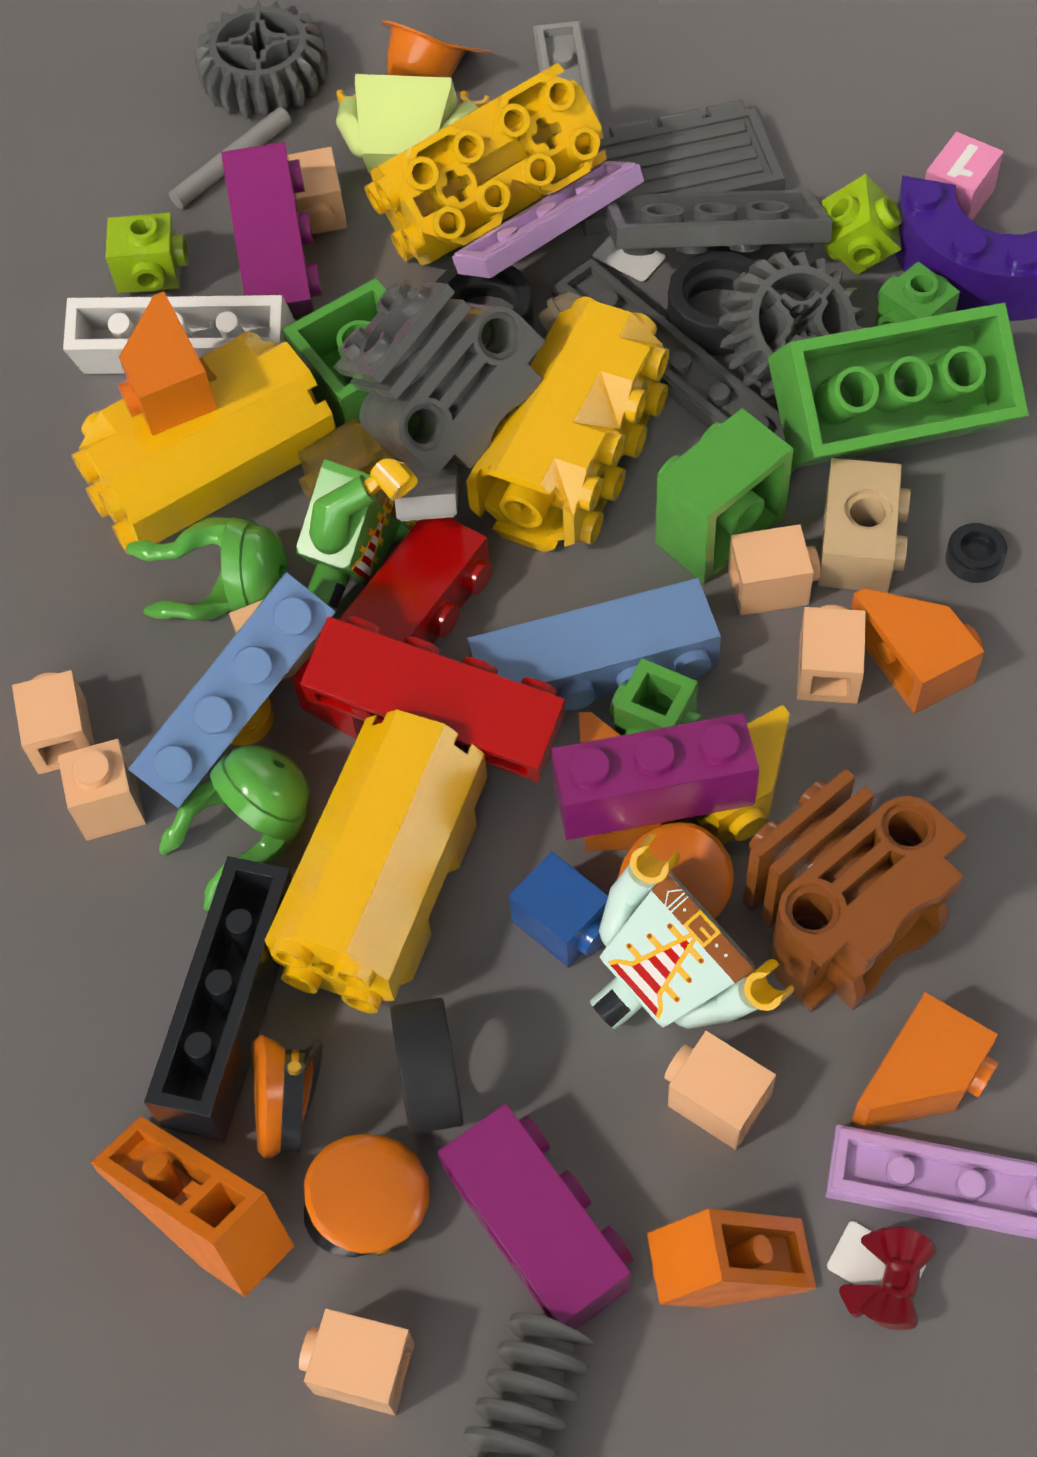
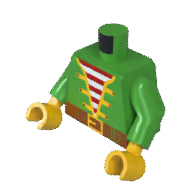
M391 458L383 459L373 467L370 474L324 459L298 539L296 553L316 566L307 589L329 607L338 609L349 580L366 586L381 568L390 545L403 540L410 529L417 523L418 520L400 521V519L396 518L395 501L407 495L418 483L417 477L404 462Z

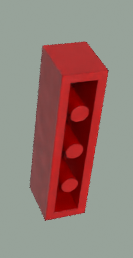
M449 517L418 520L339 620L346 622L349 616L359 617L382 629L381 635L404 642L405 637L410 636L434 644L439 636L444 638L452 631L458 620L461 607L471 594L478 595L490 579L492 565L489 560L487 537ZM311 654L292 678L301 709L356 740L365 721L307 700L300 682L312 656Z
M349 616L346 622L327 617L300 682V686L309 702L365 721L367 717L377 715L379 724L383 722L387 712L394 710L404 711L444 723L458 733L454 745L467 754L471 744H473L485 754L486 765L540 783L551 748H553L565 716V699L556 696L557 690L553 686L529 677L522 678L521 683L498 676V669L477 658L464 657L462 663L439 655L440 649L416 637H405L404 642L381 635L382 629L359 617Z

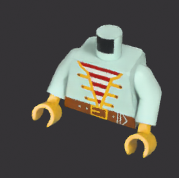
M654 833L647 835L632 853L629 865L609 891L599 927L600 937L606 948L599 957L616 977L590 1000L592 1007L614 1030L621 1027L642 1007L661 1027H665L674 1021L677 1025L686 1029L729 1023L757 1009L765 1011L775 1009L794 992L793 985L788 986L785 990H777L768 983L766 975L777 968L779 963L774 959L767 960L750 976L746 977L754 970V962L671 871L678 863L680 854L675 851L668 861L656 859L650 851V844L657 835Z

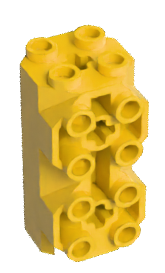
M558 63L370 170L373 182L364 187L366 195L378 214L385 213L395 230V232L391 233V240L405 262L414 257L421 266L434 262L452 250L465 246L499 226L503 220L544 196L555 193L586 175L592 168L607 160L605 149L599 151L600 140L603 139L600 122L582 87L574 79L569 81L557 77L565 71Z
M585 296L576 299L571 308L558 314L544 339L546 342L538 350L530 364V367L543 380L524 403L516 406L501 420L496 427L489 447L474 464L465 480L469 508L478 517H481L484 510L496 519L491 528L501 538L541 552L554 550L559 540H563L565 547L579 541L591 545L597 539L603 521L602 510L607 499L611 501L617 499L625 479V469L618 467L617 463L623 455L637 458L640 455L646 440V425L650 415L658 417L661 414L668 395V385L660 383V380L668 363L669 349L664 348L663 344L655 337L657 327L648 316L606 305Z
M244 332L232 341L200 357L199 359L206 371L217 410L155 435L151 434L142 414L134 417L130 416L123 399L101 411L92 413L86 418L81 427L85 438L78 448L79 450L71 454L87 484L94 482V484L85 488L100 516L104 518L110 515L116 523L112 525V529L125 552L127 545L134 541L145 540L155 544L161 542L338 443L333 414L325 400L317 404L311 388L317 386V383L311 371L288 342L279 344V342L264 341L257 333Z
M400 710L387 712L383 722L380 724L378 723L377 715L365 719L265 938V943L272 959L285 967L281 979L291 987L311 994L317 993L318 989L321 988L342 995V1001L350 1007L372 1014L378 1013L382 1001H394L400 986L413 980L432 935L428 920L447 873L460 868L477 827L474 808L488 777L485 754L473 744H471L467 754L456 747L454 743L458 733L446 724Z

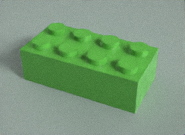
M1006 303L792 341L767 357L785 442L794 448L791 469L829 462L831 458L844 459L996 429L1029 416Z

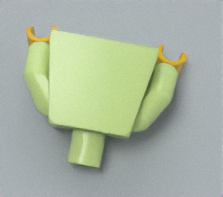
M355 74L356 95L345 96L343 89L336 91L339 103L336 125L351 153L359 158H363L366 168L370 172L375 167L489 102L490 96L484 95V98L480 101L469 100V91H461L460 104L457 107L458 100L452 78Z

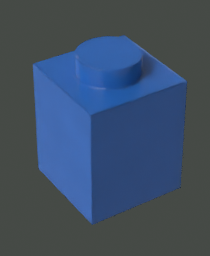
M553 851L508 895L512 922L566 967L569 968L582 953L587 957L593 955L604 944L600 937L599 927L608 896Z

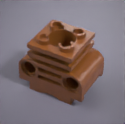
M846 768L829 783L821 779L811 785L797 802L800 807L781 823L777 819L766 823L754 835L749 844L750 856L748 868L745 872L747 878L743 903L753 911L764 901L761 920L769 928L775 925L769 959L776 960L779 966L773 970V973L786 988L793 985L794 992L792 994L810 1012L833 992L852 1010L862 1003L877 989L882 976L894 962L911 952L922 949L945 928L949 917L946 899L959 890L964 877L962 873L946 860L965 843L967 836L933 805L913 796L895 797L884 803L870 815L875 794L864 786L851 797L855 776Z

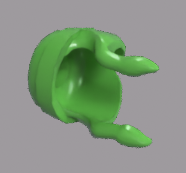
M208 517L185 529L173 543L155 544L145 540L129 543L126 547V552L147 562L178 559L190 551L210 544H216L221 548V572L209 596L194 605L167 600L157 601L156 603L146 605L143 610L144 614L157 620L183 618L192 621H208L263 600L286 572L288 573L287 552L281 539L271 529L258 525L256 521L235 517Z
M247 745L234 749L230 754H224L215 764L210 773L211 778L195 787L178 809L174 822L162 834L159 845V853L167 856L171 851L176 850L182 845L195 815L212 805L227 804L239 818L255 830L263 833L262 839L257 844L236 858L270 864L284 855L300 831L307 815L306 807L309 803L310 790L308 782L299 767L289 757L277 750L257 745ZM224 864L206 885L203 909L206 911L210 909Z

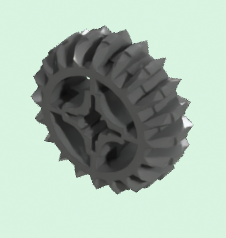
M257 1L254 7L247 9L238 5L237 12L233 14L221 12L220 22L207 23V33L198 36L199 45L198 49L195 50V64L200 85L204 88L205 94L209 95L212 99L214 106L225 107L228 115L241 111L247 120L254 114H262L265 118L278 107H282L286 112L287 108L291 106L303 108L304 99L317 97L318 86L325 84L329 58L324 36L320 32L319 25L312 22L310 14H299L295 5L285 9L281 8L278 1H275L270 6H262Z
M783 251L775 253L768 259V262L765 259H759L749 267L748 273H742L734 280L732 286L735 291L728 293L722 303L729 312L720 317L718 326L731 332V334L722 339L720 348L734 349L736 357L730 361L728 368L738 369L743 366L748 372L744 376L743 386H751L759 381L761 382V397L770 398L775 395L768 356L792 341L863 329V327L856 324V321L864 316L866 308L852 306L850 299L856 295L858 288L850 287L844 290L839 284L844 270H835L829 275L825 272V258H817L809 264L805 251L796 252L789 259ZM775 290L791 291L802 296L805 300H794L785 292L780 295ZM801 315L794 325L795 329L792 332V337L785 342L786 337L792 331L791 327L794 324V319ZM760 326H761V328L763 329L765 338H763V335H762V333H761Z

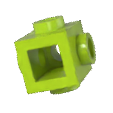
M866 173L822 200V208L833 221L831 242L823 243V246L833 260H841L856 275L901 250L899 225L902 224L901 212L896 202Z
M170 212L109 217L107 219L105 258L118 294L180 289L181 266L189 265L188 244L185 234L176 233Z

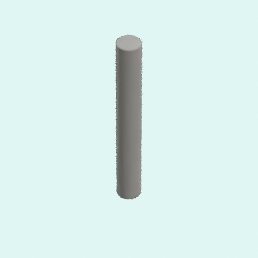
M278 107L223 151L266 144L291 124L289 114L282 107ZM221 152L169 192L170 199L178 208L183 209L225 176Z

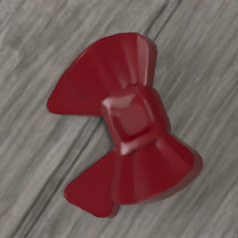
M906 1227L881 1228L864 1235L861 1238L862 1245L886 1266L881 1285L840 1286L839 1294L848 1312L856 1318L864 1314L877 1325L887 1329L911 1330L915 1328L918 1324V1316L913 1298L915 1297L920 1279V1269L935 1255L936 1246L922 1233Z

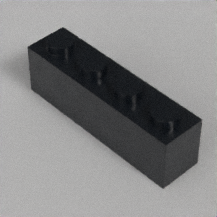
M227 856L144 1100V1104L163 1128L221 1141L226 1139L251 1060L252 1042L259 1035L280 968V964L272 959L265 943V938L293 879L289 868Z

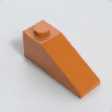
M142 1116L136 1119L91 1161L94 1169L201 1268L243 1297H246L295 1247L264 1192Z

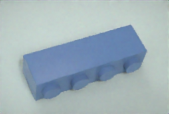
M286 572L133 760L128 770L179 808L323 629L327 617H332L336 611Z
M699 578L469 637L467 641L470 657L483 660L498 669V676L521 683L524 677L543 681L557 690L556 696L565 699V710H578L590 705L594 700L614 695L622 682L628 683L641 658L691 679L704 675L710 669L718 668L721 635Z

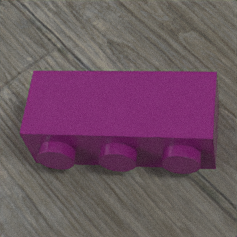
M285 142L221 152L244 296L282 295L293 317L309 315L314 312L312 297L322 295L317 263L307 264L304 245L313 244V236L308 211L298 212L295 193L305 192L300 160L289 159Z
M744 713L551 748L554 787L566 840L755 805L759 766Z
M505 1103L437 1151L441 1165L447 1177L546 1317L577 1330L631 1289V1272L627 1266L634 1260L624 1242L610 1226H607L600 1232L586 1213L585 1209L591 1205V1201L575 1176L569 1170L558 1175L544 1154L550 1150V1146L535 1122L528 1115L518 1120Z

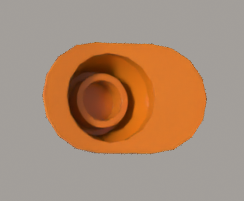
M381 21L382 25L391 29L387 53V75L451 78L466 50L492 54L491 51L442 42L425 33L395 22Z

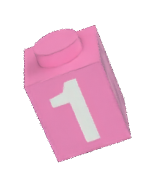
M956 131L927 169L925 179L956 185V201L964 215L973 220L995 190L1004 151Z

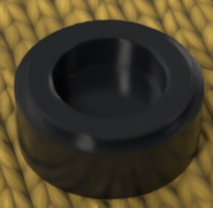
M981 523L963 525L957 528L949 538L945 553L946 564L956 577L971 583L987 582L1001 572L1007 556V543L1002 534L989 525Z

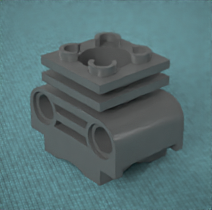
M404 280L403 283L396 282L381 296L377 303V308L380 311L365 329L362 327L357 328L345 340L340 350L343 356L334 368L341 375L353 377L350 383L357 390L369 393L360 408L359 419L361 427L367 437L391 459L400 462L406 461L424 467L434 476L440 473L449 460L471 469L489 447L492 436L501 420L516 406L524 403L543 380L528 363L546 341L518 313L508 307L466 303L464 300L450 299L455 291L446 283Z

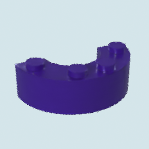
M903 175L897 204L902 217V224L899 225L901 250L895 253L903 272H906L914 264L920 262L936 275L947 279L953 287L960 291L956 311L1006 303L1009 321L1037 318V231L1022 235L1000 234L982 228L964 215L956 201V185Z

